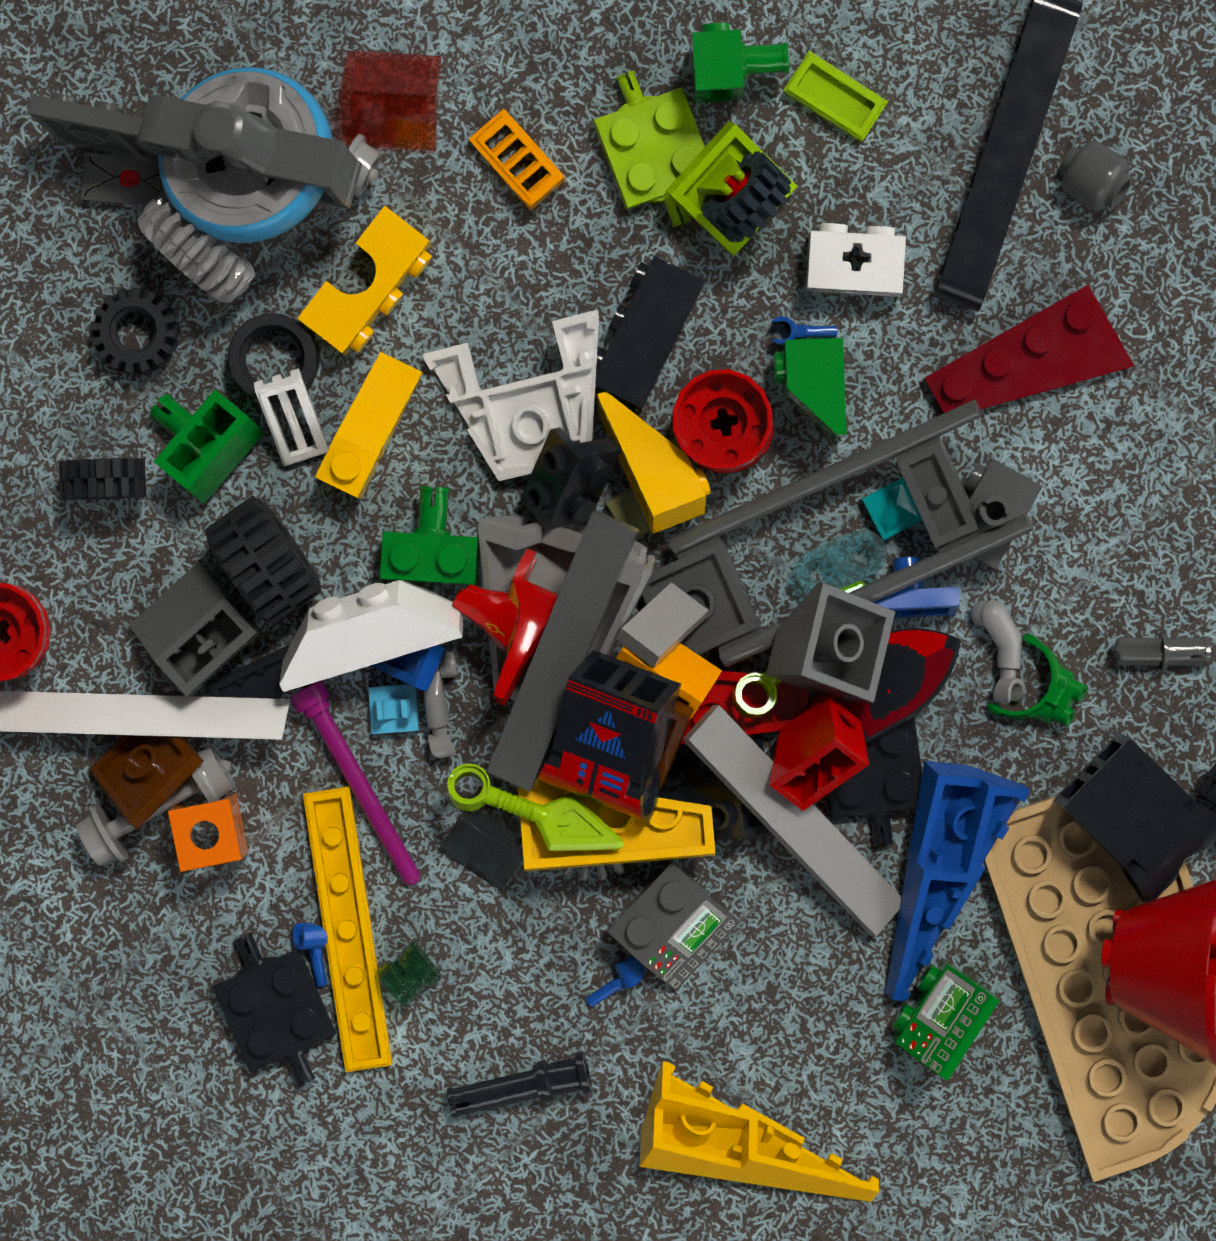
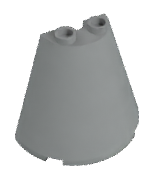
M496 516L479 519L478 536L483 586L485 589L510 591L511 580L519 560L526 550L530 549L537 553L535 557L537 562L528 582L559 595L587 524H572L546 530L540 521L527 525L528 517ZM637 541L634 542L589 654L595 650L611 656L618 642L616 638L621 628L628 622L653 572L654 555H647L646 558L647 547ZM489 638L493 687L495 691L507 654L499 649ZM530 664L510 697L512 705H514Z

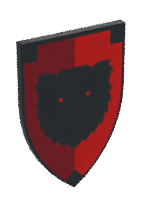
M904 628L890 632L874 703L838 702L861 722L865 744L910 720L932 702L947 682L954 668L961 644L959 638L947 633L922 628Z

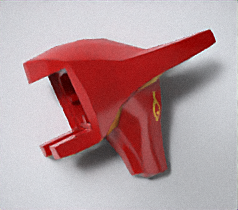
M527 549L519 560L511 580L510 591L485 589L469 584L466 589H460L452 604V607L480 627L497 647L507 654L493 695L496 697L494 702L502 706L506 705L519 680L532 661L558 597V594L528 582L537 562L535 558L537 553L530 549Z

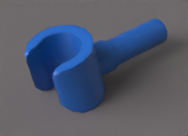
M784 316L776 317L771 321L773 324L788 323L791 327V334L788 338L783 340L771 339L778 345H782L785 340L806 339L807 337H837V326L795 324L794 321Z
M311 922L297 923L292 928L293 944L297 950H309V958L311 959L316 986H325L328 983L322 959V948L327 943V932L324 928L318 925L315 926Z
M634 956L616 962L614 965L619 978L611 980L587 996L588 1004L594 1007L614 992L637 985L645 974L643 965Z

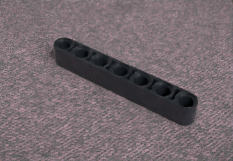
M1031 1L1029 7L1031 11L1030 14L1027 13L1015 49L1016 56L1012 58L1000 94L1001 101L997 103L985 139L987 143L985 148H982L970 184L972 188L967 193L955 229L957 232L956 236L952 238L940 273L942 278L940 282H937L934 292L935 298L977 312L981 309L1083 5L1081 1Z

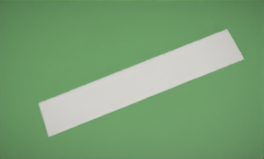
M0 692V731L282 740L290 699Z

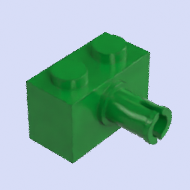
M708 23L701 25V32H692L690 49L694 103L738 101L742 98L744 80H746L747 75L777 72L789 73L787 42H782V44L745 46L744 41L741 42V30H730L729 23Z
M216 389L193 415L175 401L174 397L170 394L163 395L157 401L165 406L171 414L167 415L154 404L149 416L153 421H157L169 431L174 438L153 462L205 504L265 432Z
M419 486L418 529H413V533L383 531L380 579L477 585L479 537L451 536V531H446L448 493H450V488L436 487L435 506L432 507L433 487Z

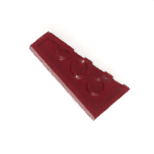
M1088 284L924 377L923 380L941 412L944 414L974 399L982 410L1128 369L1135 365Z

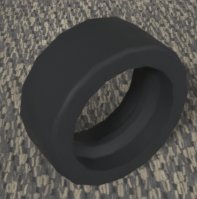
M263 313L248 319L235 331L228 347V368L234 382L246 395L258 400L254 389V382L257 381L252 377L246 365L247 350L250 343L258 335L268 331H281L290 335L297 342L301 351L300 373L306 389L312 386L319 370V350L313 335L299 321L284 314ZM295 389L287 391L290 400L298 398ZM277 394L269 397L271 403L281 404Z

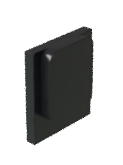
M464 810L438 849L499 890L503 889L523 860V848L520 847L522 839L520 836L481 811H474L471 815Z

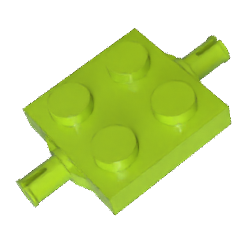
M635 71L627 72L626 76L625 73L616 77V80L619 83L626 104L616 112L594 119L593 125L625 209L627 211L646 203L664 202L673 228L679 227L681 224H687L692 221L689 214L665 192L705 147L684 91L681 87L659 96H643L635 76Z

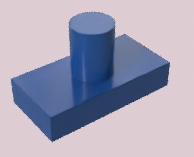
M896 558L893 560V571L896 572L921 561V558ZM920 581L873 603L895 611L894 618L956 616L960 606L959 587L923 589V581Z

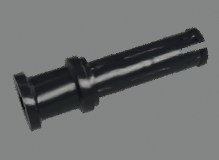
M583 1051L575 1053L574 1058L549 1064L545 1060L537 1061V1064L533 1065V1070L456 1088H447V1098L449 1106H453L451 1108L453 1118H458L461 1115L538 1097L541 1102H553L554 1097L579 1090L587 1094L592 1093L593 1089L586 1056Z

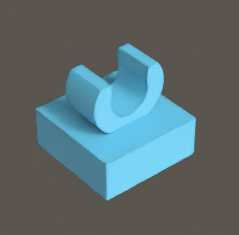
M409 684L368 687L372 734L420 730L417 688Z

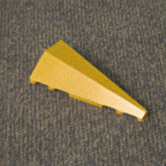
M665 1061L661 1063L641 1130L639 1167L872 1202L879 1193L878 1178L871 1175L867 1181L860 1180L840 1168L843 1161L842 1158L831 1153L824 1160L802 1147L805 1138L743 1103L737 1109L727 1106L710 1096L713 1090L711 1085L701 1081L695 1088L673 1076L675 1065Z

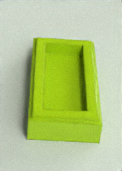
M808 51L783 90L785 94L861 143L888 103L887 100L811 51Z

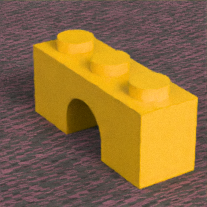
M386 206L381 209L356 242L357 246L374 260L376 274L371 286L359 294H345L326 281L297 318L345 356L351 349L356 353L363 349L375 332L369 327L380 311L387 316L395 308L404 294L398 288L409 274L416 279L433 257L427 252L432 246L430 240Z

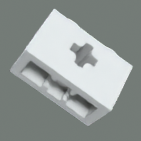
M820 224L819 231H810L808 235L805 291L899 297L903 293L906 236H895V228L886 226H868L866 234L848 233V225ZM853 247L859 248L860 256L868 257V263H863L858 271L852 270L850 262L843 261V256L849 255Z

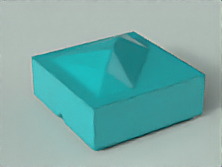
M903 477L861 498L882 541L922 521Z

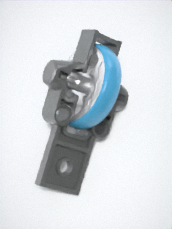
M241 67L219 72L199 82L181 99L151 95L148 102L143 104L140 116L125 114L120 107L106 102L97 101L94 107L81 105L77 99L62 93H51L50 98L32 95L27 111L34 120L60 143L158 163L163 189L176 212L179 211L181 217L188 224L193 223L198 231L226 242H260L281 235L299 224L314 209L317 203L350 209L362 168L361 161L357 160L349 151L345 142L333 139L329 122L313 95L292 78L264 68Z

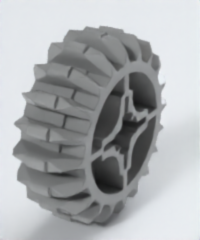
M164 191L155 200L152 199L143 209L144 212L137 219L140 231L165 258L212 298H215L218 302L230 304L249 287L248 283L255 277L254 268L234 245L198 231L193 223L188 224L181 217L179 211L176 212Z

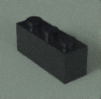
M655 255L650 265L641 262L629 285L630 288L636 290L629 307L627 308L620 304L608 327V330L615 333L608 349L606 350L600 346L597 349L595 388L603 392L606 391L613 397L642 411L705 284V280Z

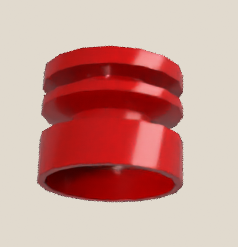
M731 369L710 370L694 377L679 392L672 411L673 432L681 449L699 467L717 474L739 473L754 466L768 452L775 434L774 412L764 390L751 377ZM727 412L732 419L738 418V424L731 426L732 434L729 436H724L720 429L713 430L712 424L719 421V413Z
M0 583V624L8 621L10 626L6 632L11 638L9 642L0 640V682L24 677L36 668L49 649L52 630L47 610L37 597L18 585Z

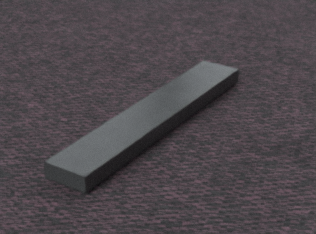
M597 510L592 512L486 771L487 773L529 792L534 787L556 734L568 677L589 654L640 529Z

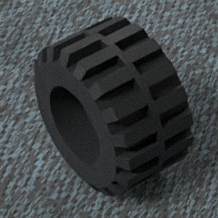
M253 495L205 529L208 545L219 564L248 604L266 622L274 626L322 592L319 577L298 544L267 504Z

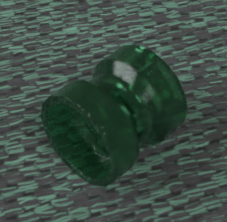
M414 940L402 949V956L394 962L387 961L376 970L390 993L404 1007L416 999L418 990L424 986H432L442 978L437 966Z

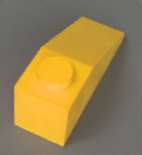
M380 352L335 434L315 478L356 498L362 499L423 372Z
M605 391L597 394L598 416L608 438L611 437L622 449L618 460L652 534L705 514L706 496L711 492L703 470L701 468L694 470L686 453Z

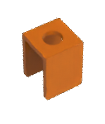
M231 793L223 800L184 807V803H181L168 810L180 872L242 860L248 853L237 793ZM208 821L217 827L219 839L214 847L202 849L193 843L191 831L198 822Z

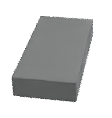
M671 582L621 628L616 640L654 668L703 622L709 610Z

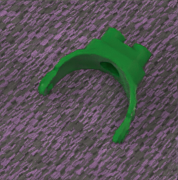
M1025 633L1022 636V640L1029 646L1034 645L1038 647L1049 660L1052 678L1048 692L1039 703L1024 711H1007L1002 709L999 704H992L990 702L987 705V709L997 716H1005L1012 720L1038 719L1047 724L1056 721L1068 727L1076 713L1072 706L1075 701L1080 703L1084 699L1088 686L1076 681L1075 674L1059 663L1057 656L1048 646L1043 645L1037 637Z

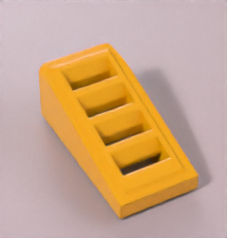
M504 108L468 139L530 211L566 181L565 176ZM506 125L511 133L490 150L485 142ZM516 140H519L523 147L502 163L497 157ZM530 153L535 160L514 177L510 170ZM542 167L547 174L527 191L522 184Z

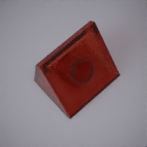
M347 51L341 87L342 141L345 142L346 146H350L356 136L361 134L366 137V143L375 148L436 151L442 56Z

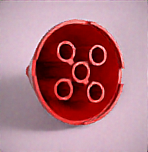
M1216 879L1127 910L1117 909L1113 918L1114 937L1113 939L1104 940L1101 964L1103 968H1110V976L1107 979L1105 988V1002L1107 1005L1120 1007L1216 1066Z

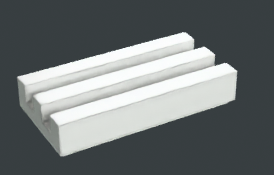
M299 368L290 371L291 376L283 379L281 374L273 376L272 382L264 384L263 380L254 382L255 393L284 467L325 454L328 451L326 439ZM295 389L315 445L309 447L307 445L287 392L289 390ZM278 395L298 447L296 451L290 452L270 401V396Z

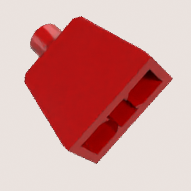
M816 696L808 701L807 710L786 724L779 732L769 786L801 811L809 808L869 765L861 722L832 697Z

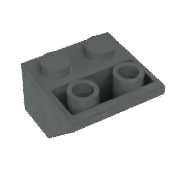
M200 562L193 566L129 624L153 661L185 696L193 695L263 632Z

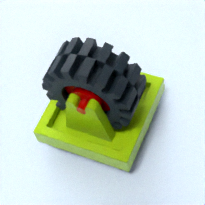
M728 121L665 192L729 254L735 256L748 240L755 235L759 228L762 230L767 225L766 221L770 216L774 218L779 212L777 208L785 204L787 197L796 189L797 185L735 123Z

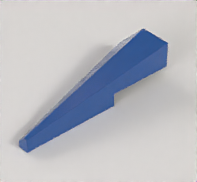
M924 761L886 986V993L892 1000L907 1001L911 994L908 988L922 965H929L934 956L932 948L944 928L950 929L985 870L983 862L997 838L1003 840L1009 830L1007 821L1019 801L1025 802L1028 798L1030 789L1025 785L969 765Z

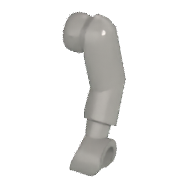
M996 600L979 601L972 608V620L976 625L986 628L998 648L997 668H1000V679L994 690V703L1008 704L1010 701H1019L1026 692L1024 682L1020 678H1016L1017 669L1021 667L1022 636L1001 602Z
M447 652L442 655L427 692L424 691L423 695L427 727L431 728L433 733L428 735L431 753L437 758L456 755V750L446 731L449 724V713L443 678H455L458 676L454 652Z

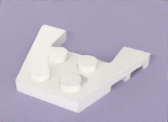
M598 310L552 321L563 363L561 371L483 390L478 384L468 343L423 354L427 366L430 370L436 372L449 393L446 394L450 403H455L470 427L467 431L498 481L531 474L550 429L560 427L575 444L592 441L599 328Z

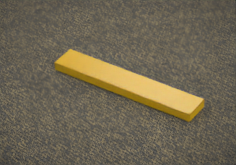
M346 786L303 793L322 923L328 936L326 949L345 1072L391 1066L393 1061L351 788Z

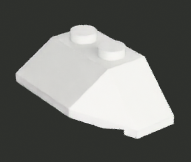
M398 580L385 585L383 583H374L366 586L356 594L343 598L329 597L323 599L314 607L309 608L283 659L279 685L282 691L286 692L462 638L463 614L452 607V601L408 580Z

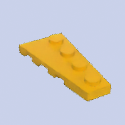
M538 779L530 792L518 787L519 797L541 805L571 793ZM574 794L622 838L624 844L619 850L548 851L536 823L530 821V819L527 820L524 817H520L525 872L715 856L716 854L712 808L708 805L658 798L653 816L648 822H644L604 806L590 797Z

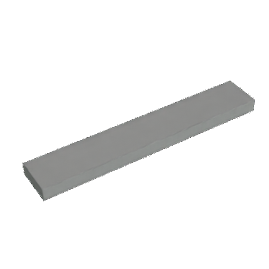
M712 705L682 740L870 936H877L899 911L901 896L814 804L801 811L769 786L773 761L720 705Z

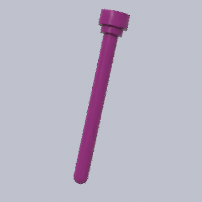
M323 681L312 683L288 698L297 714L302 712L306 720L311 718L401 879L410 886L417 884L420 880L419 870L327 709L331 706L327 700L330 693Z

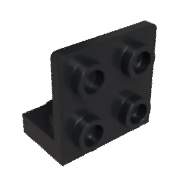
M752 739L764 752L763 739ZM689 746L679 747L667 779L659 790V798L711 806L714 840L747 838L770 832Z

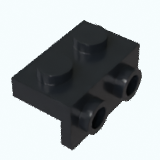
M560 427L550 429L521 496L522 502L546 530L588 522L592 512L597 508V503L607 481L612 476L614 465L622 449L611 437L575 444Z

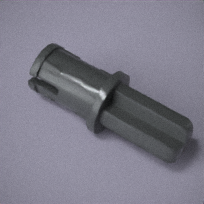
M1160 633L1158 638L1120 637L1114 644V659L1118 665L1158 666L1160 670H1166L1168 666L1208 667L1210 659L1206 658V656H1211L1210 640L1207 636L1202 638L1168 637L1166 633Z

